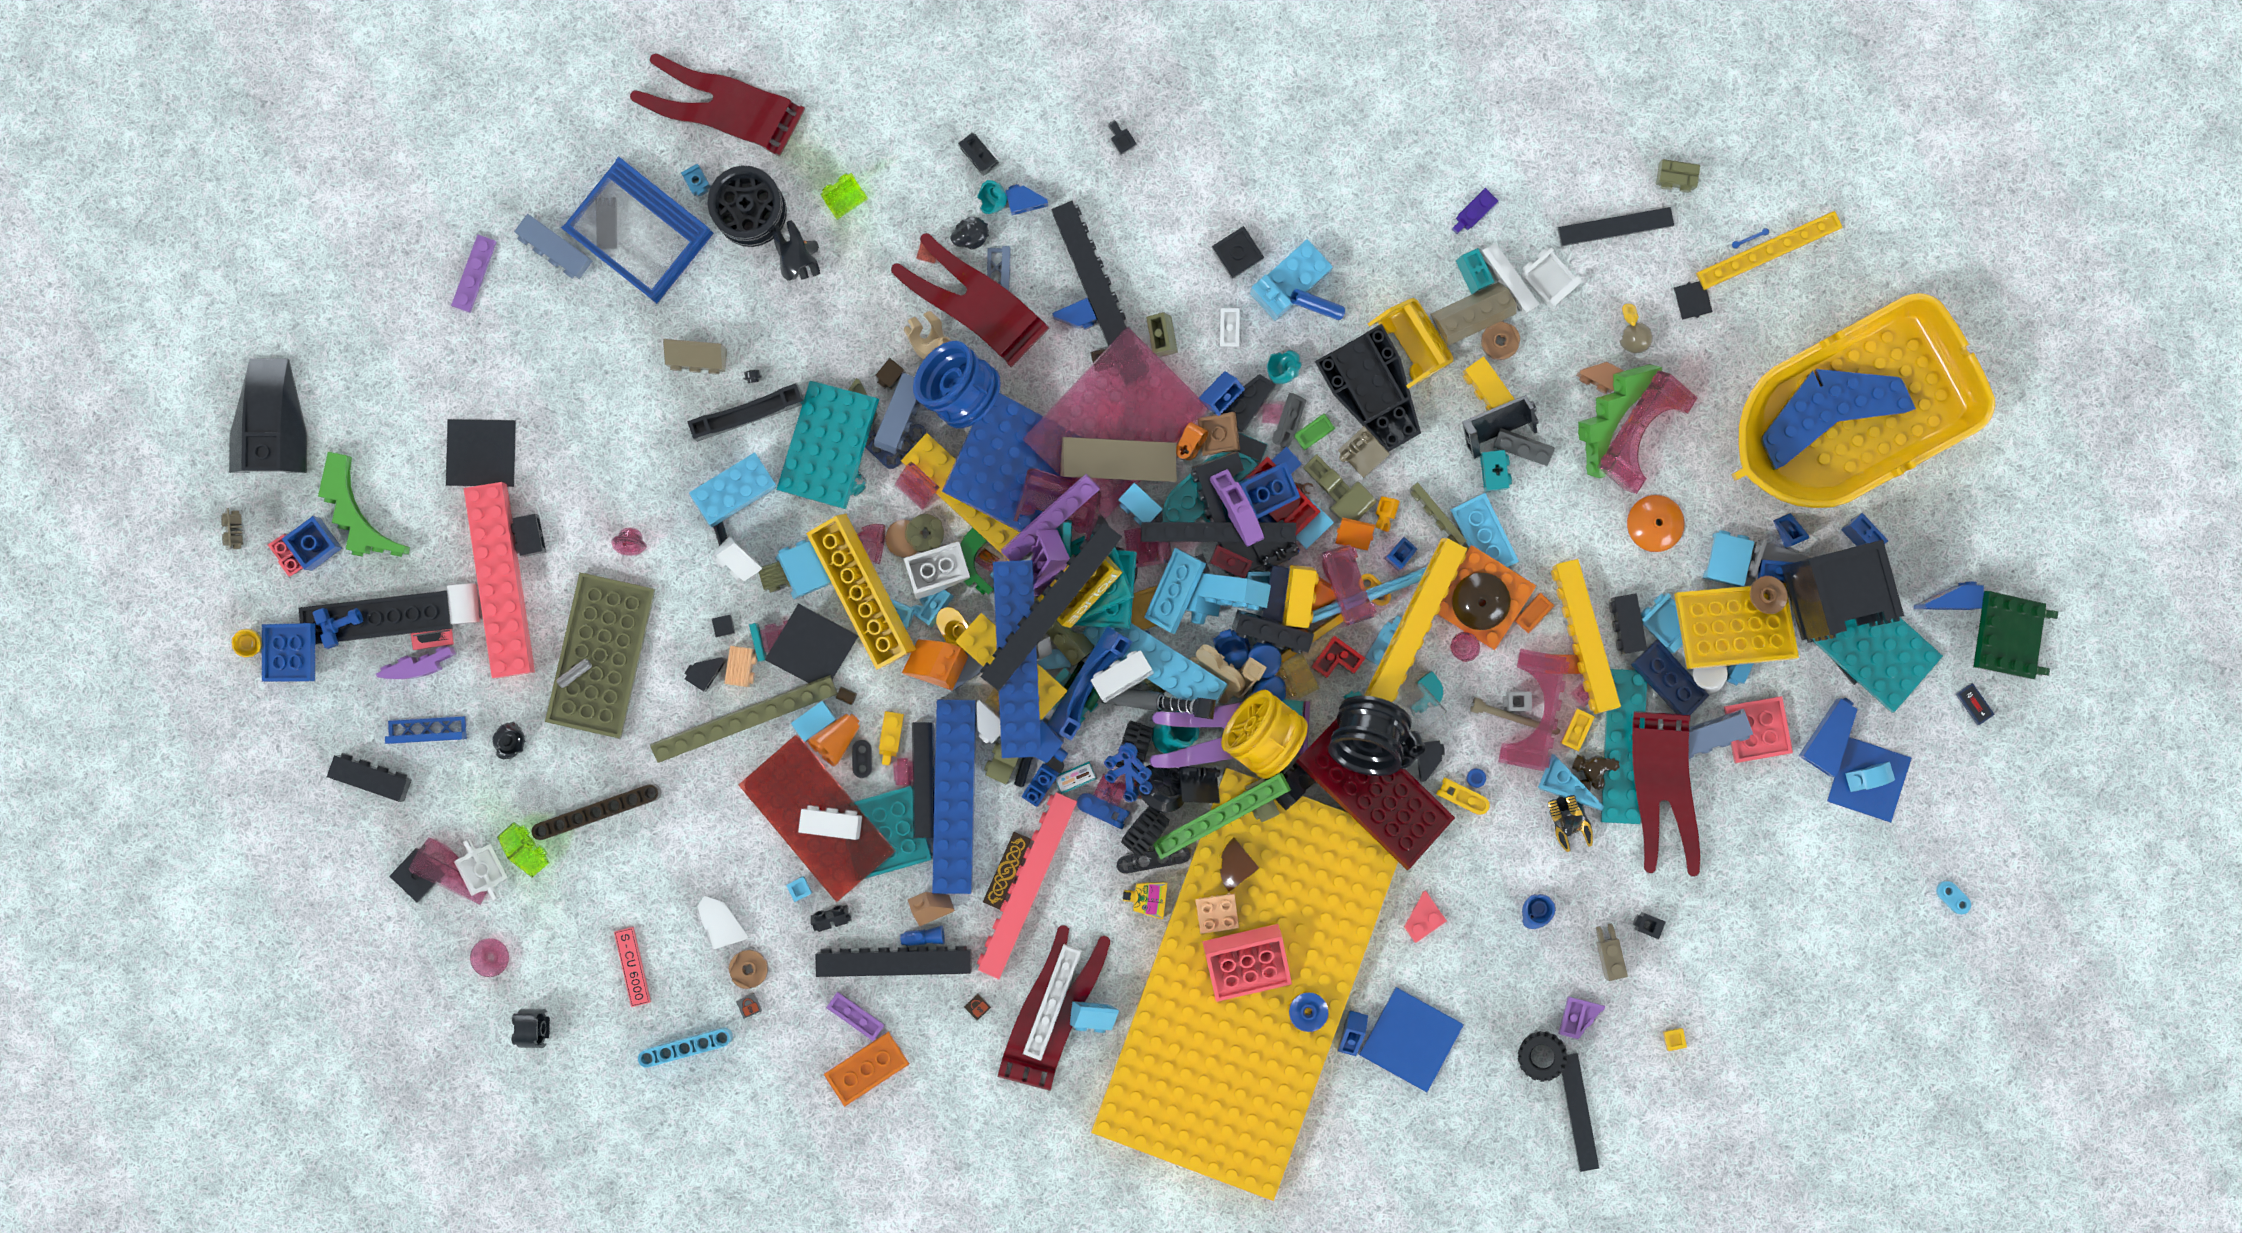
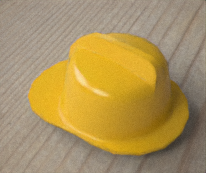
M951 607L942 608L936 617V624L946 643L961 647L955 641L968 628L970 623L963 618L958 610Z

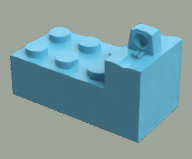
M1306 239L1268 275L1265 274L1251 287L1249 294L1276 321L1294 305L1290 301V296L1295 289L1308 292L1331 272L1333 266Z
M1202 573L1186 611L1192 612V623L1204 625L1207 615L1219 617L1221 605H1232V607L1237 608L1246 607L1252 610H1259V607L1267 608L1271 585L1245 578Z

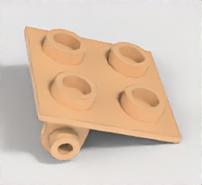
M1228 893V895H1216L1215 897L1212 895L1208 898L1199 897V899H1196L1200 934L1239 928L1234 894Z

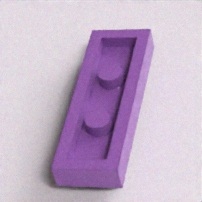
M839 991L826 1007L872 1041L875 1040L885 1026L884 1023Z

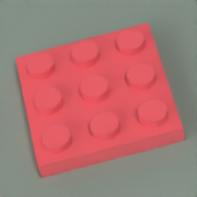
M1782 696L1724 706L1725 715L1744 709L1753 735H1750V738L1747 740L1739 741L1738 739L1731 742L1734 763L1793 753Z

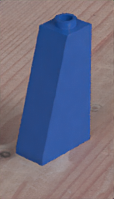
M1839 698L1834 701L1799 754L1802 759L1829 777L1834 778L1838 775L1858 710L1853 706L1854 703L1847 698Z

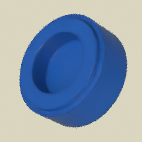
M1475 768L1467 773L1466 779L1470 786L1479 788L1485 784L1486 774L1483 770Z

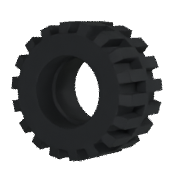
M1130 720L1121 745L1131 743L1137 748V758L1142 764L1144 763L1153 735V727ZM1124 760L1117 762L1116 767L1124 765ZM1133 764V767L1139 772L1140 770Z
M1147 807L1123 836L1121 843L1136 856L1142 857L1165 831L1170 820L1159 811Z
M1537 1031L1536 1033H1531L1521 1043L1518 1050V1063L1521 1070L1525 1072V1075L1531 1077L1532 1080H1539L1540 1082L1551 1081L1563 1072L1567 1063V1049L1557 1035L1551 1034L1548 1031ZM1538 1045H1546L1554 1053L1553 1063L1546 1068L1538 1067L1532 1062L1531 1052Z

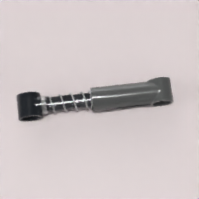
M1129 688L1106 703L1103 701L1101 703L1158 712L1164 708L1166 711L1171 709L1174 712H1188L1193 714L1194 717L1213 719L1216 700L1199 697L1193 700L1189 698L1184 700L1181 697L1179 699L1166 697L1162 692Z

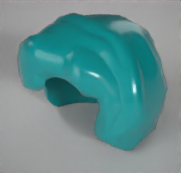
M1288 350L1285 353L1270 354L1266 366L1268 376L1276 384L1291 382L1299 376L1302 363L1300 362L1299 354L1293 350Z

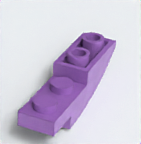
M1228 469L1211 476L1210 481L1229 512L1228 516L1245 545L1248 547L1263 540L1264 535L1255 513L1240 484L1234 481Z
M444 645L437 648L435 654H426L419 657V661H417L416 657H409L407 655L398 659V663L393 666L388 664L381 667V671L376 673V676L385 679H413L427 676L442 670L439 662L456 655L453 647Z

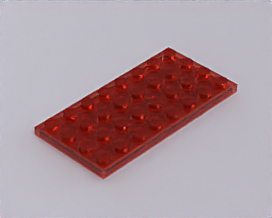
M797 734L738 784L836 902L840 901L896 852ZM810 805L818 806L821 811H826V808L838 809V813H845L846 810L857 811V815L862 816L860 837L857 840L800 833L798 831L801 809H807V806Z

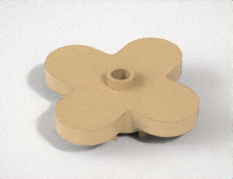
M1204 644L1196 651V657L1192 656L1189 660L1228 684V687L1218 701L1225 704L1233 697V692H1239L1244 687L1245 680L1232 664L1229 666L1223 660L1225 658L1223 655L1219 654L1213 647Z

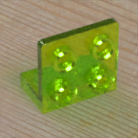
M852 173L843 174L838 178L837 183L827 185L822 189L823 192L820 193L836 220L868 200V197Z

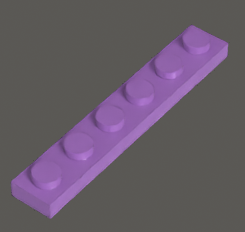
M1085 474L1001 549V552L1010 561H1020L1031 551L1032 545H1036L1038 539L1036 536L1037 530H1055L1098 492L1100 487Z

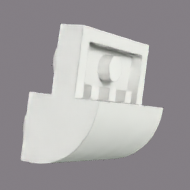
M477 584L448 585L436 588V592L447 590L450 624L480 622Z

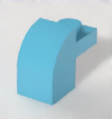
M1890 762L1871 765L1865 769L1845 773L1851 792L1876 788L1895 780Z

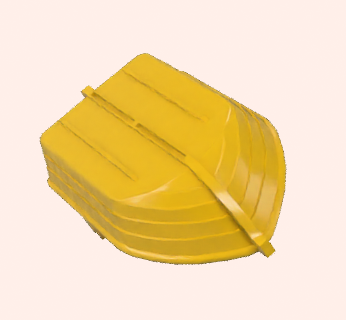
M1909 294L1779 363L1759 379L1746 400L1739 422L1738 445L1742 467L1732 473L1731 476L1734 481L1747 476L1754 484L1768 494L1792 505L1808 508H1831L1843 505L1885 482L1901 476L1904 472L1917 467L1918 464L1979 432L1989 423L1994 414L1995 397L1975 353L1972 352L1970 354L1966 346L1969 343L1943 303L1928 294ZM1816 369L1893 376L1903 380L1916 409L1904 414L1839 421L1786 465L1773 470L1761 443V437L1811 371L1814 372L1820 387L1822 386L1815 373Z

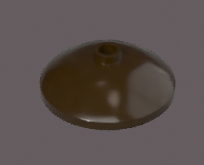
M1479 572L1466 576L1458 583L1452 597V606L1456 617L1465 626L1475 630L1494 628L1505 619L1510 609L1511 600L1506 585L1498 577L1489 573ZM1484 599L1486 601L1485 605L1480 606L1478 604L1479 600Z

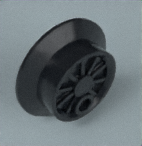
M1151 764L1147 765L1146 767L1151 770L1152 775L1146 781L1150 782L1153 788L1149 794H1143L1139 789L1140 784L1136 782L1137 790L1142 800L1149 807L1159 812L1169 813L1178 810L1184 804L1182 802L1179 769L1176 767L1159 768L1153 767Z

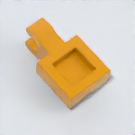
M1381 496L1375 513L1379 516L1375 528L1389 532L1391 527L1390 519H1395L1400 503L1399 500Z

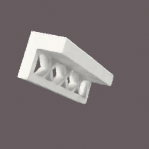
M1496 243L1481 251L1486 265L1497 281L1508 288L1522 316L1540 305Z

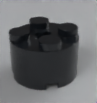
M520 1009L518 1013H514L512 1015V1024L514 1025V1033L511 1037L512 1044L517 1045L519 1048H544L547 1043H544L545 1038L550 1036V1017L545 1015L547 1010Z

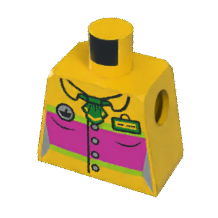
M1166 881L1136 883L1135 891L1124 890L1122 901L1134 902L1133 911L1163 919L1168 883Z

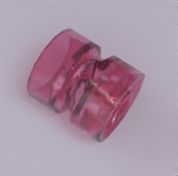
M1103 773L1093 796L1101 800L1106 798L1108 803L1118 807L1126 790V784L1119 780L1110 783L1105 779L1106 774Z

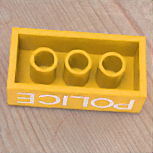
M1108 556L1057 618V621L1062 626L1071 628L1123 573ZM1056 580L1050 584L1051 587L1056 583ZM1041 594L1037 599L1041 601L1044 596Z

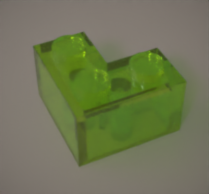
M513 822L497 836V839L507 859L533 878L550 863L546 856L548 853L542 846H536L534 840L529 837V830L524 825L519 826Z

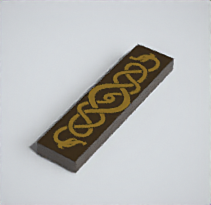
M1015 831L1013 832L983 903L999 910L1001 909L1029 846L1030 838Z

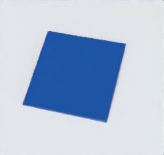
M1849 737L1838 775L1833 780L1827 802L1891 823L1912 757ZM1890 762L1895 778L1894 781L1872 789L1850 791L1845 773L1865 769L1871 765Z

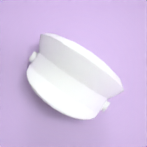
M1717 666L1693 669L1694 681L1698 686L1704 688L1707 693H1715L1722 688L1727 679V667Z

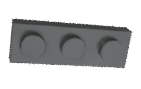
M1500 428L1493 446L1494 448L1505 450V452L1548 466L1555 451L1553 446Z

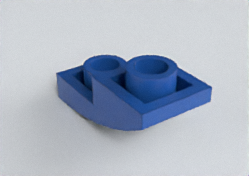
M1043 763L1021 797L1038 807L1059 773Z

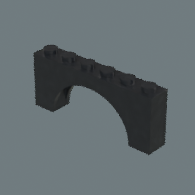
M1234 451L1191 467L1193 471L1191 472V478L1194 483H1197L1199 489L1197 495L1199 500L1204 503L1205 508L1203 512L1206 519H1209L1210 522H1226L1223 513V501L1212 485L1210 477L1226 469L1234 477L1244 470L1239 453ZM1217 542L1218 546L1253 561L1249 571L1263 566L1253 545L1247 547L1244 542ZM1224 570V572H1225L1226 574L1228 573L1229 576H1232V577L1236 576V575H1234V574H1232V573H1230V572Z

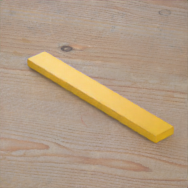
M1830 212L1697 272L1696 275L1703 289L1706 290L1843 228L1836 212Z

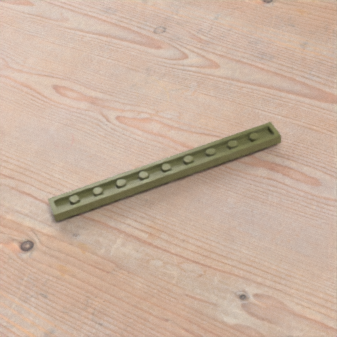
M831 675L651 743L650 747L657 763L827 699L837 695L838 692Z

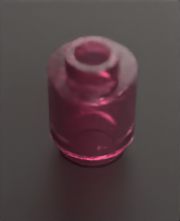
M897 758V762H893V781H895V785H911V780H913L912 762H908V758Z

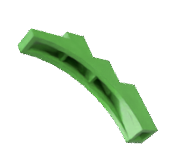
M1647 364L1613 374L1614 393L1596 398L1595 409L1597 416L1578 421L1579 440L1586 442L1587 475L1599 479L1606 476L1608 448L1620 420L1640 397L1653 389L1663 386L1662 367Z
M328 452L318 497L324 498V502L336 504L332 523L338 524L337 528L350 529L346 550H351V555L363 557L364 553L370 554L371 547L372 551L379 553L388 550L391 551L390 555L402 557L403 554L409 555L410 547L386 538L374 529L362 515L351 487L350 470L352 457Z

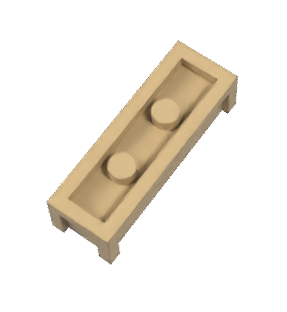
M1250 657L1238 671L1243 676L1245 685L1239 692H1233V696L1243 699L1255 681L1260 680L1267 667Z

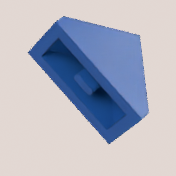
M1791 513L1773 520L1785 548L1809 539L1807 532Z
M1403 537L1384 559L1399 571L1418 549Z

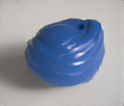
M1278 675L1257 680L1252 689V694L1260 690H1268L1281 701L1286 698V684Z
M1534 894L1528 897L1522 907L1523 925L1528 929H1538L1547 925L1553 919L1556 911L1555 903L1552 899L1544 894Z

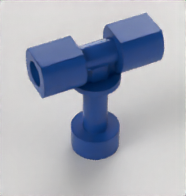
M325 608L313 612L316 624L322 628L323 634L320 636L326 649L339 645L335 634L339 631V627L349 623L357 625L363 622L362 614L357 608L348 611V616L338 620L330 618L328 610Z

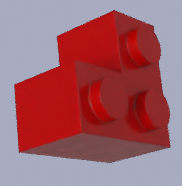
M1332 636L1310 668L1324 678L1329 677L1337 664L1351 674H1355L1365 660V657L1336 636Z

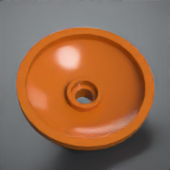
M1650 495L1640 499L1633 505L1628 514V533L1633 542L1646 551L1662 552L1677 544L1684 532L1685 521L1680 507L1673 500L1662 495ZM1657 519H1660L1662 522L1660 526L1656 525Z

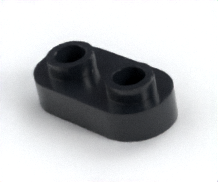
M858 740L852 747V771L858 778H866L872 772V746L866 740ZM862 745L866 747L864 753L859 751V747ZM861 765L866 766L865 772L859 770Z

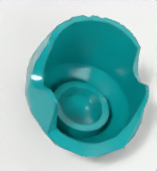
M987 180L982 183L977 198L982 202L981 211L984 214H993L1001 211L1007 204V196L1003 186L993 180Z

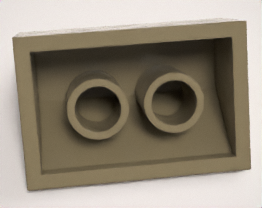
M663 339L665 365L670 367V370L682 371V368H685L693 373H701V370H708L709 374L715 375L725 372L727 349L722 344Z

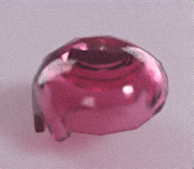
M1464 631L1457 633L1452 638L1450 648L1454 657L1462 662L1474 660L1479 655L1480 643L1475 635Z

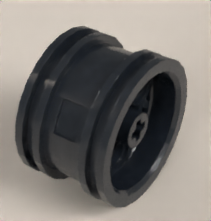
M744 165L732 167L721 173L710 187L707 201L709 214L719 230L733 243L743 247L762 246L774 239L773 228L775 225H778L780 230L783 229L787 217L785 198L775 181L763 170ZM751 183L752 185L751 187H742V184ZM761 193H768L766 200H759ZM728 195H735V199L732 202H726ZM769 211L771 213L770 216L766 221L763 220L764 216ZM731 213L734 221L726 224L724 218ZM747 222H753V227L750 230L744 229V225Z

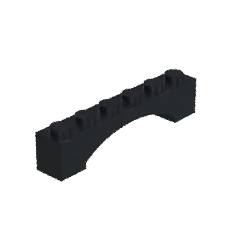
M795 383L746 404L721 412L703 415L689 420L687 423L693 439L698 442L805 404L799 385Z

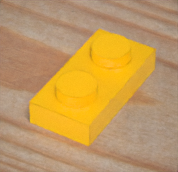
M1576 708L1560 743L1579 751L1595 716Z

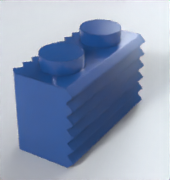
M1224 371L1198 399L1208 410L1220 416L1223 410H1226V407L1231 405V402H1234V399L1239 394H1242L1245 388L1236 377Z

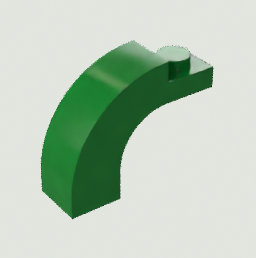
M972 527L960 543L970 578L964 582L969 588L976 583L977 586L975 588L982 595L985 593L990 595L994 589L978 575L975 569V557L979 550L987 543V540Z

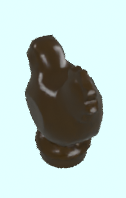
M1578 754L1572 766V769L1576 770V772L1583 771L1585 777L1592 782L1593 788L1597 790L1604 788V774L1607 770L1617 771L1620 768L1619 761L1615 758L1610 759L1595 755L1586 760L1584 755L1580 756Z

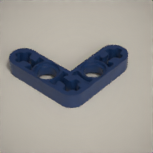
M914 424L908 433H904L903 438L909 443L910 448L907 452H902L900 449L897 450L903 457L900 459L897 456L894 459L896 462L894 465H887L888 460L886 459L888 455L892 457L893 453L883 449L878 453L872 450L874 439L865 448L885 467L894 469L926 434V429L920 424ZM914 428H921L922 436H916L913 439L916 441L914 445L911 440L905 438L908 434L910 437L914 434ZM870 429L869 437L871 438L872 435L876 437V434Z

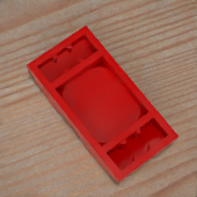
M1267 456L1244 479L1276 465ZM1296 486L1300 498L1269 514L1276 522L1283 519L1284 523H1296L1297 535L1321 511Z

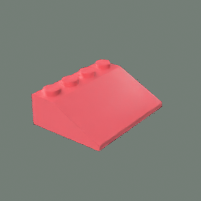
M1278 924L1202 941L1216 1002L1292 984L1283 938Z

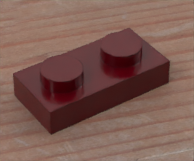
M1218 545L1209 561L1210 564L1241 578H1246L1253 562Z

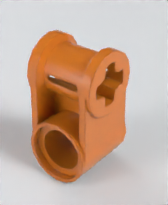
M1190 422L1176 446L1177 456L1182 459L1193 460L1207 439L1208 431ZM1185 448H1187V450L1189 451L1188 454H1186V452L1184 451Z

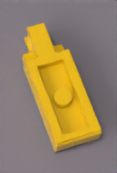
M887 711L884 713L879 744V754L883 755L882 765L890 766L892 756H897L904 714Z

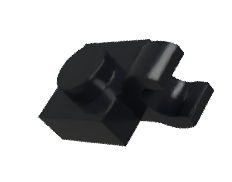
M1115 120L1109 123L1108 127L1115 135L1111 138V141L1120 155L1137 146L1127 128L1122 131Z

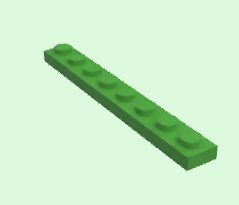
M1280 773L1157 839L1153 846L1160 859H1163L1291 791L1283 774Z

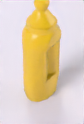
M1624 304L1622 307L1624 319L1627 323L1635 326L1639 318L1637 309L1633 304Z

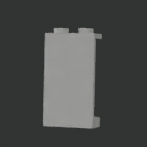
M1760 539L1753 546L1752 553L1754 554L1752 560H1750L1747 577L1758 579L1761 560L1798 562L1811 557L1767 543L1766 539Z

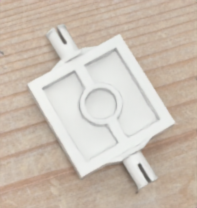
M471 839L464 841L463 844L468 853L464 857L455 860L454 863L471 896L479 892L488 891L492 901L498 899L500 896L495 886L508 879L491 844L475 849Z

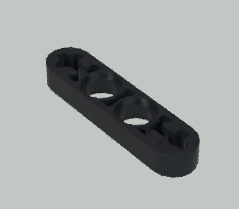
M1187 847L1182 848L1183 851L1187 852L1184 860H1181L1180 857H1174L1175 862H1171V855H1169L1166 863H1160L1157 860L1158 853L1156 850L1148 851L1143 855L1147 856L1150 860L1149 865L1146 867L1139 865L1138 860L1140 857L1135 854L1122 856L1118 859L1116 867L1119 872L1128 874L1182 864L1189 860L1190 851ZM1136 857L1137 869H1133L1134 865L1128 866V870H1124L1123 867L1119 866V864H1122V860L1126 859V862L1129 863L1133 862L1131 858Z

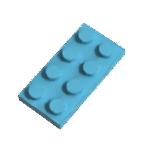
M1486 493L1450 509L1463 537L1467 540L1468 547L1473 545L1506 567L1519 562Z
M1175 548L1144 618L1175 634L1206 563L1181 549Z

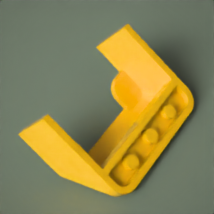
M1410 298L1390 307L1367 323L1369 327L1377 323L1379 325L1382 324L1387 334L1394 333L1413 365L1409 368V375L1413 381L1406 385L1408 389L1453 362L1452 353L1419 301L1415 298Z

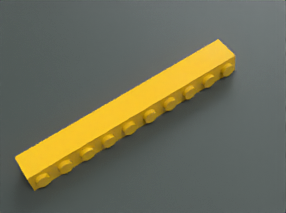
M1441 538L1364 696L1382 698L1390 702L1396 700L1399 686L1405 682L1407 678L1406 672L1414 664V656L1417 650L1422 647L1425 634L1432 627L1431 621L1434 615L1436 616L1439 613L1440 603L1449 592L1448 587L1458 574V566L1466 558L1465 552L1467 548L1448 538Z

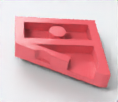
M1426 890L1422 892L1419 901L1404 925V928L1415 943L1447 922Z

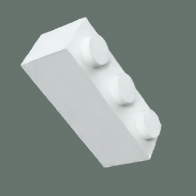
M1141 650L1138 652L1133 651L1127 655L1125 660L1121 662L1119 660L1111 664L1110 669L1105 672L1103 670L1097 672L1093 676L1094 678L1091 679V682L1102 701L1106 703L1153 675L1154 671Z
M808 805L807 809H801L798 832L857 840L860 837L862 816L857 815V811L846 810L845 813H838V809L826 808V811H821L818 806Z

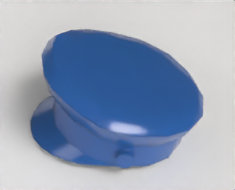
M1258 642L1252 647L1248 659L1251 657L1267 667L1261 678L1275 675L1280 669L1282 661L1279 650L1271 643L1264 644Z

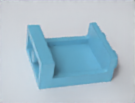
M1719 530V533L1712 535L1714 541L1708 567L1704 571L1703 578L1743 587L1755 541L1749 540L1748 536L1738 535L1734 537L1730 536V532Z
M806 540L796 543L794 548L789 549V547H785L779 550V554L775 557V560L780 562L792 587L791 595L794 600L831 583L811 542Z
M1661 593L1654 599L1655 604L1651 608L1647 607L1641 612L1642 623L1670 653H1675L1683 645L1676 602L1671 598L1672 595L1670 593L1664 595Z

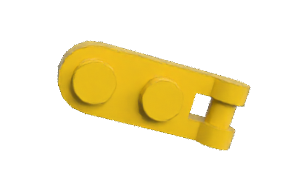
M1443 778V784L1440 790H1437L1436 795L1478 815L1487 813L1490 803L1486 797L1448 778ZM1449 787L1455 789L1452 795L1447 793Z

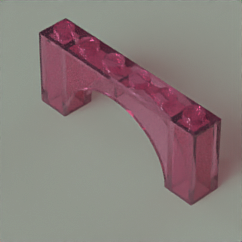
M1658 370L1637 405L1633 408L1630 416L1623 424L1618 435L1612 441L1606 454L1602 457L1597 468L1625 491L1637 494L1647 479L1640 469L1638 460L1639 446L1645 430L1658 415L1665 411L1674 409L1688 414L1698 398L1672 374Z
M1520 649L1517 668L1530 673L1539 683L1544 696V712L1541 722L1529 737L1516 743H1502L1498 762L1539 771L1549 768L1551 757L1547 755L1548 750L1553 749L1555 738L1551 737L1552 730L1557 729L1558 719L1555 718L1556 711L1561 709L1562 700H1559V694L1564 692L1566 681H1563L1562 678L1563 673H1568L1569 662H1566L1567 657Z

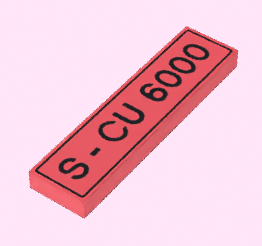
M634 927L615 931L614 935L631 1007L650 1003L651 999Z

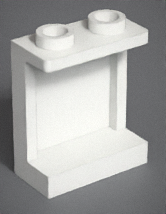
M1550 248L1548 251L1546 249L1541 251L1537 255L1539 259L1535 263L1530 261L1522 268L1524 272L1521 274L1524 280L1550 309L1582 282L1579 276L1575 277L1553 253V248Z

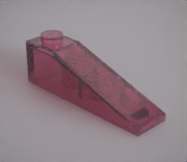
M428 837L409 867L410 872L481 905L488 891L479 892L471 896L454 863L459 857L447 845Z

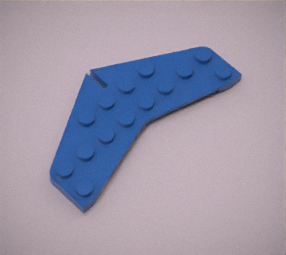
M1816 369L1815 373L1822 387H1820L1814 372L1811 371L1762 435L1761 443L1773 470L1786 465L1839 421L1904 414L1916 408L1903 380L1899 377Z

